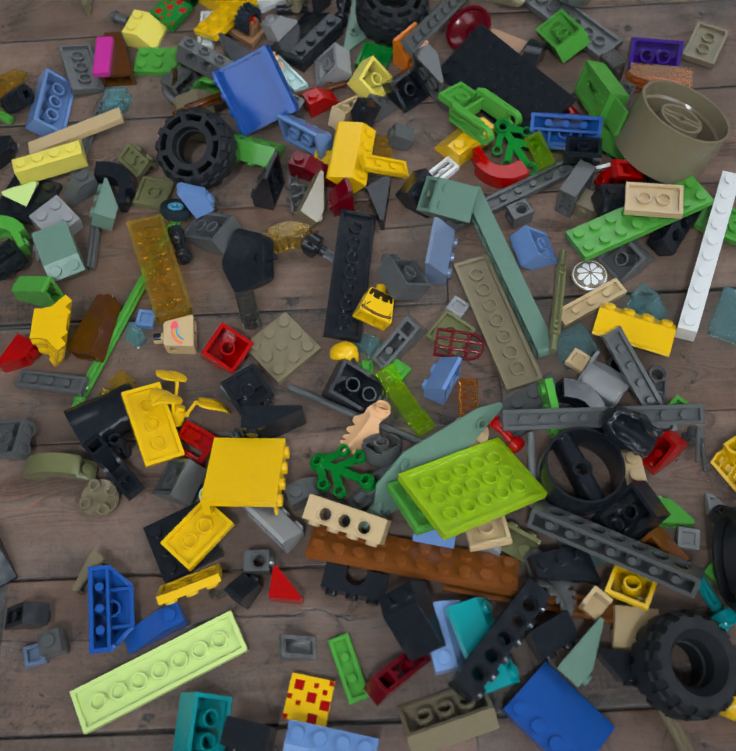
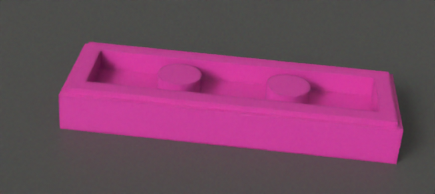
M113 36L97 37L92 71L94 78L110 77L114 47Z

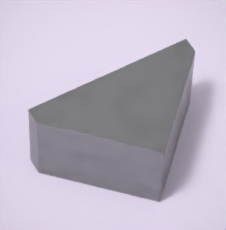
M279 634V658L283 662L316 660V637Z

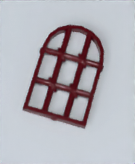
M437 328L433 356L458 357L451 355V352L454 350L465 352L464 357L459 356L462 360L473 361L483 354L484 341L479 335L469 331ZM439 331L449 332L451 337L438 336ZM454 333L467 335V339L454 338ZM470 336L476 337L480 342L471 341ZM437 340H450V345H437ZM455 341L466 343V347L463 349L452 346ZM469 344L482 345V350H469ZM436 348L449 350L448 354L435 353ZM470 353L478 354L474 357H467Z

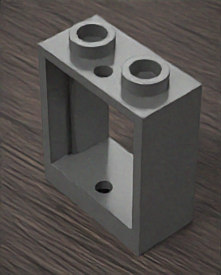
M580 159L559 189L554 211L568 218L573 215L577 201L586 188L589 190L591 188L596 171L595 166Z

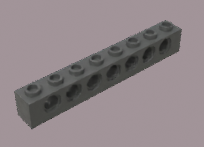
M186 35L178 44L175 58L176 61L213 80L212 72L234 62ZM293 93L300 109L288 115H294L298 118L305 99Z
M539 500L532 508L527 527L693 599L696 596L706 570L542 500Z

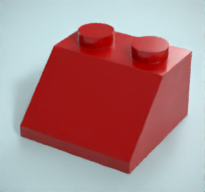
M222 322L202 350L200 358L220 370L234 374L254 343Z

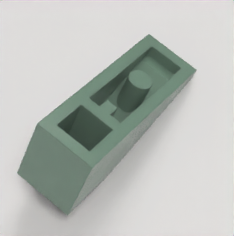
M601 617L598 618L557 666V669L577 687L581 684L585 687L593 677L590 673L593 671L604 619Z

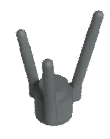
M689 426L687 433L682 434V438L688 441L689 445L695 446L696 463L699 462L701 449L703 471L706 473L708 470L704 429L699 426Z

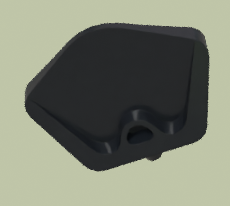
M241 228L233 232L222 259V268L235 293L246 294L273 280L274 260L278 259L277 253H274L273 239L261 233Z

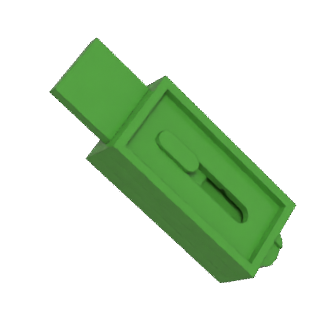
M586 60L574 92L589 115L603 117L602 126H608L613 135L618 136L629 113L625 107L628 103L629 95L605 63Z

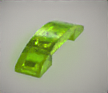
M393 363L376 372L387 395L418 437L436 427L426 411L421 409L410 393Z

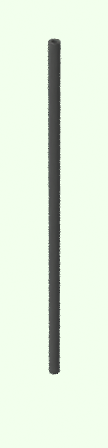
M292 384L288 386L287 391L351 418L362 414ZM381 422L379 424L380 430L397 435L399 438L413 444L423 440Z

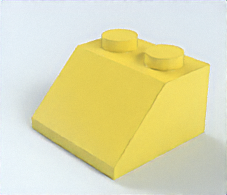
M134 9L122 34L129 47L158 48L167 31V27L149 12Z
M371 56L361 61L347 85L356 94L363 97H368L369 93L385 96L386 93L382 84L391 79L392 76L374 56Z

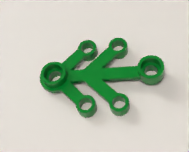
M498 119L494 124L497 138L495 146L492 148V155L498 157L502 154L501 145L505 137L508 145L501 165L504 163L512 164L511 158L514 151L526 168L533 169V172H529V176L537 173L538 165L528 160L521 147L528 148L532 152L537 153L541 148V143L539 141L532 142L514 138L511 134H521L523 138L527 139L531 136L530 127L511 125L508 119ZM504 125L506 129L501 130L499 126ZM527 130L529 131V134L525 135L523 131ZM536 144L539 148L534 149L533 145ZM498 148L500 152L495 153L494 149Z
M341 444L337 451L328 455L324 453L315 454L310 460V468L318 474L317 487L322 492H327L330 489L331 483L326 477V470L332 473L335 486L333 494L338 499L344 498L347 494L341 476L359 483V486L365 492L373 491L377 483L373 475L368 473L361 475L346 469L356 464H363L366 461L365 453L362 450H357L354 452L353 457L336 464L331 462L340 457L346 458L350 455L351 450L346 444Z

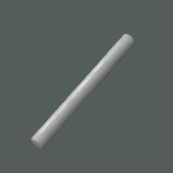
M528 432V471L536 479L535 433ZM537 502L530 504L529 507L533 508Z

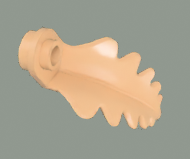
M378 400L367 407L364 413L354 416L352 421L355 425L346 428L350 434H344L342 438L345 440H341L340 443L346 444L352 454H354L356 449L362 450L363 439L369 435L379 433V424L389 417L391 413L390 405L386 401Z

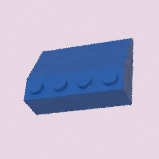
M546 662L543 663L501 711L541 751H599L615 729L611 722Z

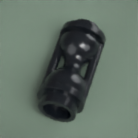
M336 0L338 12L335 13V16L342 19L343 28L348 24V16L345 12L351 7V0Z
M180 225L170 226L167 229V237L175 249V262L180 265H187L193 259V256L184 241L185 231Z

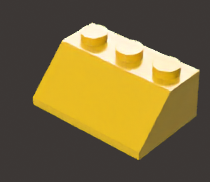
M478 117L492 129L495 135L494 125L486 118ZM458 128L437 144L434 149L445 158L447 156L450 157L461 167L471 159L473 148L480 146L483 149L487 145L480 144ZM483 131L484 137L488 139L487 133Z

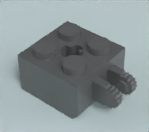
M382 254L381 261L383 264L377 270V273L389 291V295L394 300H419L431 287L416 261L401 260L397 254Z

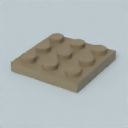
M284 312L250 339L254 344L248 354L280 385L318 355L322 348Z

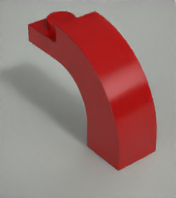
M480 146L473 148L471 160L475 166L474 174L483 183L491 187L504 189L529 177V171L521 160L509 165H497L487 158Z

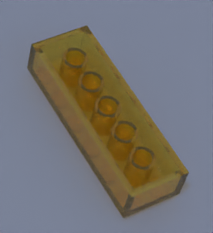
M162 213L127 221L128 234L156 325L160 326L165 321L193 315L192 306Z

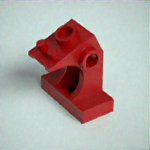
M614 159L610 162L611 166L600 172L594 182L598 187L600 184H621V180L639 182L644 177L643 173L632 166L627 160Z

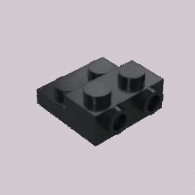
M10 238L0 244V281L8 279L10 274L16 270L23 269L25 264L29 262Z
M254 363L220 382L241 418L242 405H270L273 403L271 399L274 398V394Z

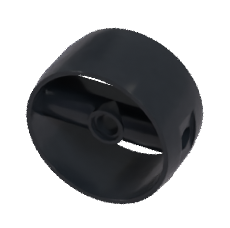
M586 427L570 428L556 435L545 447L537 464L536 480L548 492L544 499L549 504L578 516H587L602 510L619 493L625 478V461L620 449L602 432ZM578 446L595 453L606 465L611 479V489L607 497L604 496L592 473V464L584 458ZM554 450L578 498L564 492L553 480L548 468V453ZM576 469H580L584 475L579 474Z

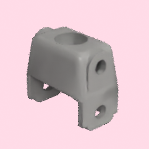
M597 350L577 380L593 388L602 398L606 407L617 406L630 387L621 373L597 361L601 353Z

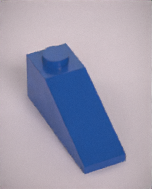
M176 601L155 611L135 625V629L124 639L129 654L132 655L190 625L182 605Z

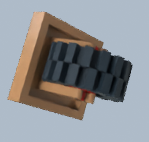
M250 2L243 3V6H240V10H237L238 14L234 17L236 18L234 20L235 24L228 31V34L253 48L265 36L260 25L264 19L261 18V9Z

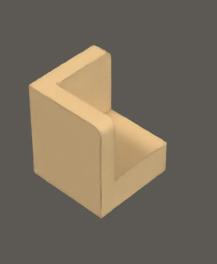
M595 585L578 608L596 622L613 599Z

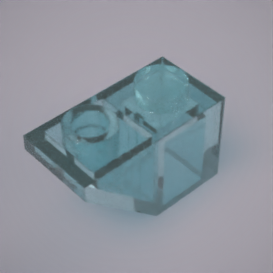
M644 283L631 294L626 305L630 309L635 310L637 314L643 315V313L653 315L654 319L661 321L669 316L659 294Z

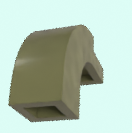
M38 453L26 459L23 478L43 482L51 477H65L89 482L91 479H95L97 463L81 459V456L74 454Z

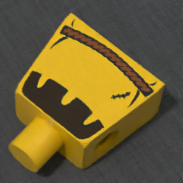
M377 284L376 288L370 287L363 295L352 317L384 331L392 322L394 299L386 294V286L384 284Z

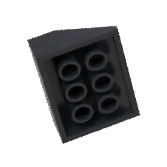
M307 12L279 42H275L271 46V49L289 65L304 73L322 53L343 35L342 19L331 13Z

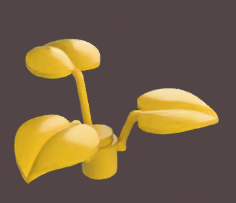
M172 370L155 371L157 377L167 381H174L175 391L172 394L163 389H151L149 394L152 406L172 404L170 412L175 427H182L184 418L189 417L190 412L196 405L205 409L222 411L230 415L229 409L222 402L207 397H199L186 411V407L181 405L183 399L178 396L179 382H187V377L180 372Z

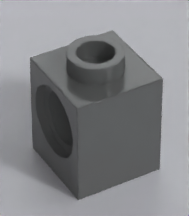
M522 199L506 206L505 218L512 229L532 222L534 208L526 199Z
M269 549L244 551L243 572L246 576H249V574L254 576L272 575V568L275 566V556H272ZM258 559H265V563L261 567L255 566Z

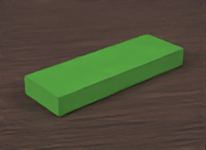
M345 633L327 640L349 705L370 698L363 689L366 683L349 634Z

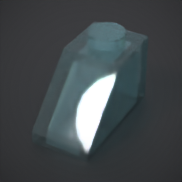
M107 87L101 113L118 107L121 109L122 115L128 112L129 105L132 104V96L128 93L127 88Z

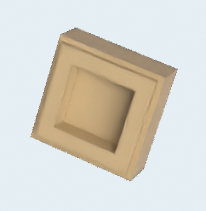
M574 348L564 365L581 374L592 357Z

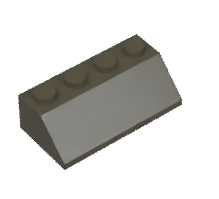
M451 688L397 707L410 751H436L499 729L495 708L488 694L483 695L479 701L475 699L468 704Z

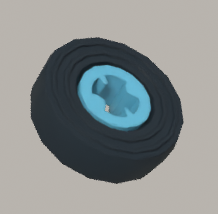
M168 199L160 204V214L166 220L184 221L191 216L190 210L181 199Z

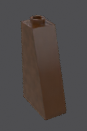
M120 31L105 32L104 37L113 36L114 47L110 77H101L104 86L137 85Z
M97 294L66 348L77 359L104 362L121 309V305L114 296L110 294Z

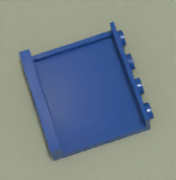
M269 44L212 72L213 82L219 87L221 97L224 102H227L229 113L232 118H235L237 129L243 136L278 120V114L288 115L300 109Z

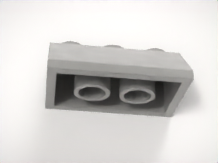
M242 507L244 512L287 554L305 537L302 531L304 527L297 520L293 522L288 518L290 514L283 507L279 508L278 515H275L274 507Z

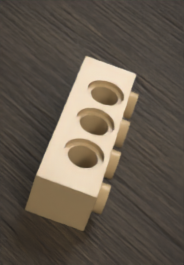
M314 494L309 495L302 518L308 520L307 524L319 527L322 524L327 526L326 530L336 534L339 531L345 532V537L356 541L358 537L365 539V544L376 548L378 544H385L392 522L386 518ZM329 509L331 517L325 520L324 512ZM348 515L350 524L345 527L342 521ZM365 522L370 525V530L366 534L362 532V525Z

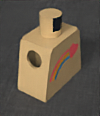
M188 315L165 321L163 323V332L153 334L154 344H164L167 352L171 354H198L197 323L194 316Z

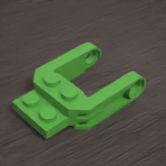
M461 81L438 94L437 99L450 107L448 113L449 121L482 145L492 142L495 139V135L484 121L475 116L480 110H484L497 120L500 118L508 119L511 125L519 126L522 123V115L517 109L486 88L473 90ZM511 115L514 116L515 123L512 122ZM483 131L487 133L488 139L484 137Z

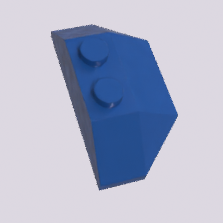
M532 112L530 131L545 149L565 150L567 136L592 138L601 136L603 117L571 113Z
M110 564L88 567L90 655L113 652L135 629L134 586Z

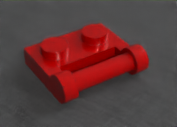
M187 420L178 432L180 441L201 451L202 454L198 457L183 448L185 453L183 457L194 461L204 468L211 455L214 438L219 437Z

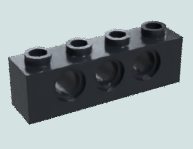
M702 210L653 232L648 242L658 257L671 256L676 253Z

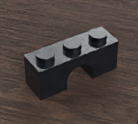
M326 562L320 586L325 595L337 597L338 594L345 596L346 600L357 602L359 599L366 601L367 605L378 607L380 604L378 597L387 592L388 575L368 571L366 579L362 584L351 585L347 581V566Z

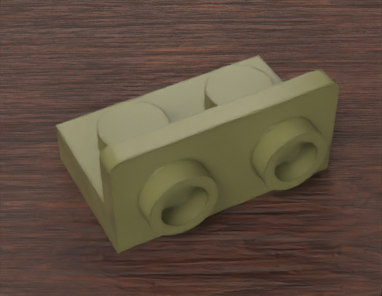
M129 142L117 158L139 179H142V176L146 174L151 166L154 168L158 167L154 162L155 159L148 153L145 154L141 146L138 144L134 146Z
M508 521L507 525L511 534L512 544L501 546V553L519 559V563L526 566L524 563L526 552L538 549L541 540L538 539L536 534L530 531L525 532L519 529L520 527L516 523Z

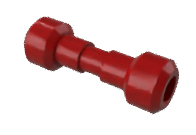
M498 415L487 426L503 436V439L508 443V448L513 453H518L525 446V441L520 436H514L508 430L502 431V423L499 421Z

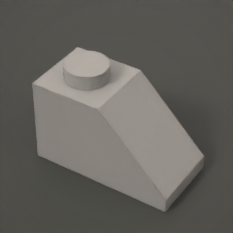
M270 14L265 17V20L260 25L267 40L279 42L298 22L295 19Z

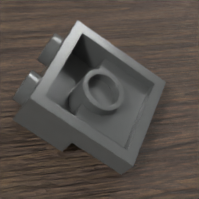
M25 418L0 420V459L5 458L9 461L26 459V456L31 452V438L36 434L35 423Z

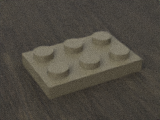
M698 21L682 53L681 59L712 69L730 31Z

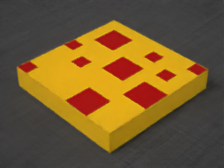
M292 672L282 719H291L326 727L336 682Z

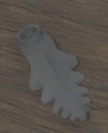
M538 549L529 550L526 552L524 556V563L527 566L528 576L534 578V576L527 562V558L530 555L542 553ZM535 579L540 587L547 588L548 594L555 596V602L557 604L560 603V609L564 611L567 609L572 617V612L575 611L573 605L577 602L576 599L572 598V596H576V592L569 590L573 583L567 580L550 581Z

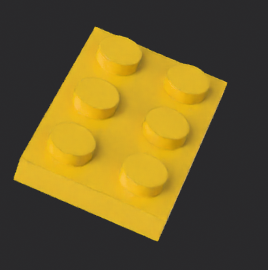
M199 502L160 543L191 572L235 525L215 506H213L212 514H203L202 506Z
M220 563L160 585L156 596L158 604L162 605L165 603V605H170L178 601V598L182 596L191 597L196 595L200 589L205 587L212 589L218 586V582H221L222 579Z

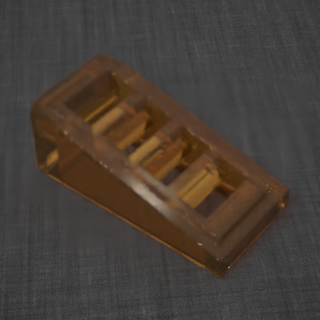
M458 378V417L469 413V411H463V408H473V410L478 408V378ZM463 386H473V389H463ZM463 393H473V397L463 396ZM463 400H471L473 404H463Z

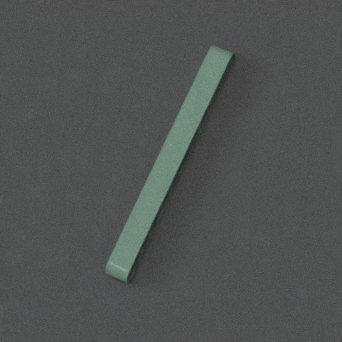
M480 188L471 221L490 258L536 359L551 355L549 353V330Z

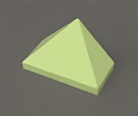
M35 180L2 191V195L27 207L39 182Z

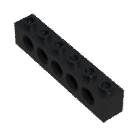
M531 578L523 583L447 685L468 704L475 699L479 701L486 692L484 686L488 681L492 683L500 673L497 670L501 663L505 665L512 656L510 653L513 647L517 648L525 638L522 634L525 630L530 631L536 624L537 620L534 618L538 613L541 615L549 605L546 602L551 595ZM523 603L528 605L530 611L525 610ZM511 619L516 621L518 628L511 624ZM498 636L504 638L505 645L499 642ZM485 653H489L492 656L493 663L486 659ZM472 670L479 673V681L472 676Z

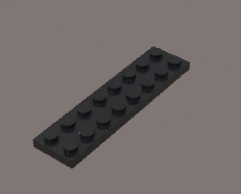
M341 209L323 337L360 343L363 321L352 317L367 291L376 215Z

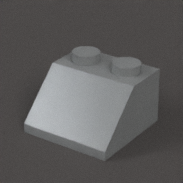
M336 42L314 61L316 86H322L328 82L346 81L352 76L350 52Z

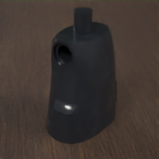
M130 383L121 385L103 395L77 404L64 411L82 446L98 433L112 447L108 441V437L112 433H118L122 437L132 430L121 397V392L133 389Z

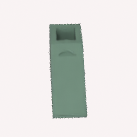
M104 178L103 184L99 183L97 193L99 196L95 195L93 202L95 207H91L89 217L92 218L91 225L112 231L118 205L108 179Z

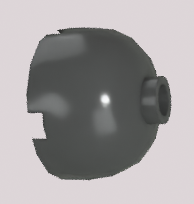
M376 433L364 438L362 451L365 453L366 462L378 469L392 465L402 452L401 438L397 435L387 433L388 437H381V433Z

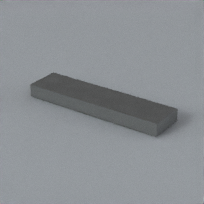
M21 369L15 386L20 389L83 397L90 380L84 376Z

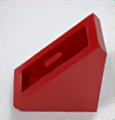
M275 565L272 569L268 598L271 602L302 604L304 600L278 566Z

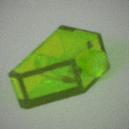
M540 130L524 138L540 171L557 163Z

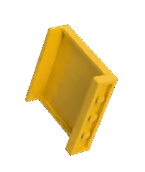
M214 438L200 500L203 514H212L213 506L274 507L275 515H278L279 507H283V494L281 492L286 487V479L284 478V474L288 473V462H286V459L290 458V447L286 446V439Z

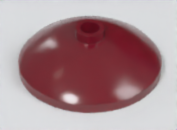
M472 5L461 9L453 16L447 26L446 39L454 50L463 43L480 23L490 30L491 18L487 10L481 6Z

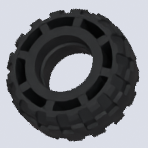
M356 0L355 15L358 26L374 42L393 46V39L411 24L414 22L419 23L428 15L429 0ZM384 4H395L401 6V8H388Z
M191 107L175 112L176 115H170L165 120L166 124L163 128L160 127L158 131L159 139L155 144V150L158 152L156 155L158 165L162 167V172L166 177L176 184L182 182L204 187L206 190L213 186L217 187L223 182L225 177H229L233 164H236V151L238 147L233 130L225 120L207 109ZM202 133L207 142L205 154L198 162L188 164L183 154L184 145L191 136Z
M688 609L673 610L659 614L649 619L646 625L640 627L635 637L636 642L632 643L630 656L633 657V663L630 667L632 674H635L638 681L635 685L642 695H646V701L656 711H661L666 717L674 720L699 721L717 717L720 712L726 711L732 705L733 697L736 696V645H732L729 640L731 636L722 627H718V623L707 615H701L696 613V611ZM675 645L681 647L686 652L692 664V679L688 686H685L677 679L671 666V653Z

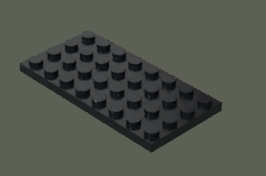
M481 23L441 65L443 81L447 85L453 86L462 81L473 90L486 88L517 109L522 115V123L519 127H530L532 112L565 113L576 102V99ZM480 110L486 118L495 124L497 119L484 110ZM511 115V120L515 123V118ZM504 125L499 126L501 130L506 129ZM524 130L523 133L528 135L529 131ZM511 133L514 138L532 142L538 141L532 133L527 139L523 138L521 134ZM522 147L527 152L530 150L528 148Z

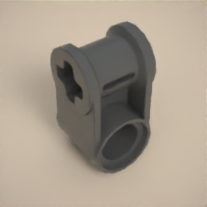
M653 366L647 374L663 403L666 404L668 395L667 372L661 366ZM652 375H656L659 380L654 379Z

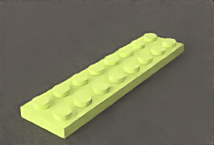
M230 610L70 691L83 733L89 734L249 651L232 611Z

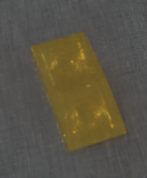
M387 136L375 137V155L393 159L392 148L388 146Z

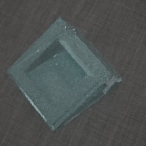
M129 322L125 338L136 349H139L147 341V338L141 329L134 323Z
M365 333L361 337L360 343H355L359 351L372 358L382 346V343L378 337Z

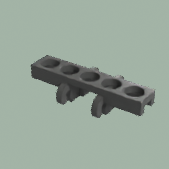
M297 175L295 177L288 176L289 187L285 185V189L290 191V197H287L286 201L291 203L292 216H294V209L298 208L300 200L308 188L306 184H298Z

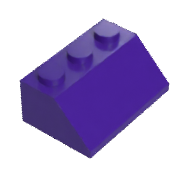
M631 37L627 72L678 76L684 41Z

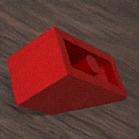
M318 87L302 94V98L305 99L304 109L311 118L330 110L332 106L340 103L331 91Z
M17 333L0 357V369L8 373L31 366L41 353L38 347L32 344L31 339Z
M663 431V435L656 439L657 444L654 445L653 451L647 454L648 457L642 458L643 466L652 475L657 474L676 460L689 445L675 431Z

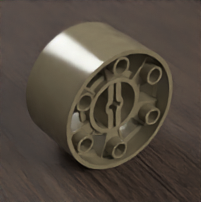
M653 80L643 87L633 103L619 135L615 136V141L624 158L637 170L654 180L673 185L691 176L698 180L730 137L731 127L728 119L719 107L698 91L669 80Z

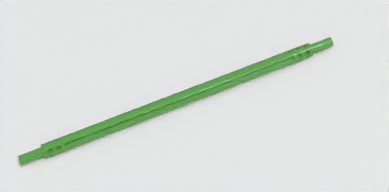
M170 221L117 318L104 362L92 363L85 376L90 381L84 396H74V402L71 407L86 401L171 243L167 237V229L173 225H180V221Z

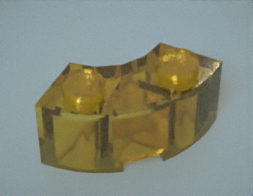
M286 221L269 227L262 234L273 239L274 252L279 255L283 250L289 248L302 250L301 244L308 234H313L309 224L300 221Z

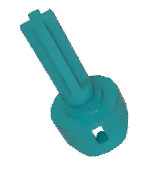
M703 575L698 591L713 614L711 618L718 623V627H722L728 632L736 624V612L731 608L724 609V606Z

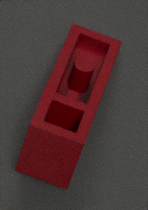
M294 150L288 162L290 176L295 177L297 175L299 179L311 182L313 176L322 170L324 172V186L334 188L337 185L326 178L327 164L310 154Z
M403 653L375 674L363 689L378 707L424 668L431 659L428 655H425L410 662L405 653Z

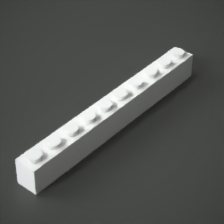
M722 172L677 325L676 338L694 342L736 196V173Z

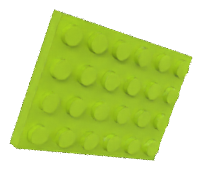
M499 437L399 473L397 478L443 541L544 499L548 493Z

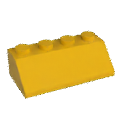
M339 121L336 127L326 178L338 184L343 178L348 177L353 194L364 188L369 172L362 171L359 156L362 153L372 155L376 130L363 122Z
M605 302V304H600L592 334L601 337V335L616 326H621L632 346L669 357L676 333V325L668 319H662L661 321L654 319L653 315L643 313V315L637 314L633 309H620L613 303Z

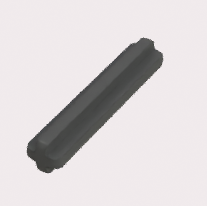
M93 225L90 226L85 263L89 270L96 268L101 228Z

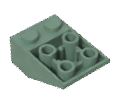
M427 176L416 210L429 217L469 223L480 188L441 177Z

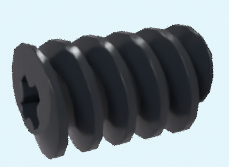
M20 84L0 98V105L7 113L15 114L33 103L34 92L28 85Z

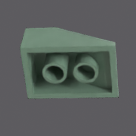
M66 220L31 233L47 276L53 278L55 283L88 271Z

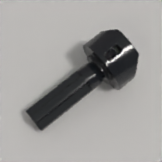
M317 233L308 234L301 244L303 253L310 258H313L318 253V255L333 263L335 252L322 245L324 237Z

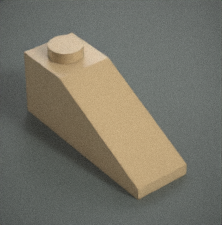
M357 94L332 106L328 125L336 131L339 121L353 122L351 110L357 98L363 96Z

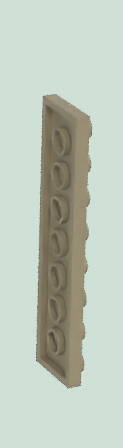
M488 254L453 264L457 279L470 305L474 319L506 393L543 380Z

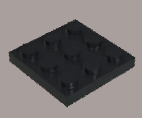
M16 175L13 176L6 189L21 185ZM46 179L38 181L39 184L27 207L2 195L0 198V215L9 216L20 223L34 226L29 215L55 195L59 196L63 186L61 183Z
M200 501L143 528L165 583L181 578L224 556L219 544H217L190 572L160 543Z

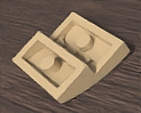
M614 605L611 650L631 652L632 643L636 642L635 637L640 627L646 625L649 619L659 615V609L649 608L648 611L637 607Z

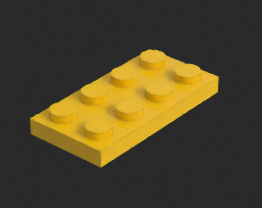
M226 0L193 29L195 34L217 42L220 32L226 34L234 26V20L236 19L234 17L238 14L237 10H240V6H243V3L246 2L257 6V0Z
M160 382L121 392V397L145 468L185 455L168 404L154 406L151 404L149 398L150 391L154 388L162 389Z

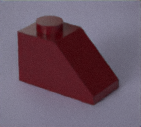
M348 177L343 178L329 192L327 205L329 211H333L334 217L340 216L341 209L354 211L353 192Z

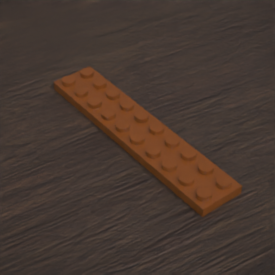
M320 524L319 527L313 526L305 551V558L506 595L514 596L518 588L519 559L504 555L498 557L482 551L470 552V549L454 547V549L392 535H387L385 544H378L376 548L365 544V539L358 537L357 541L345 537V532L332 533L326 530L327 526Z

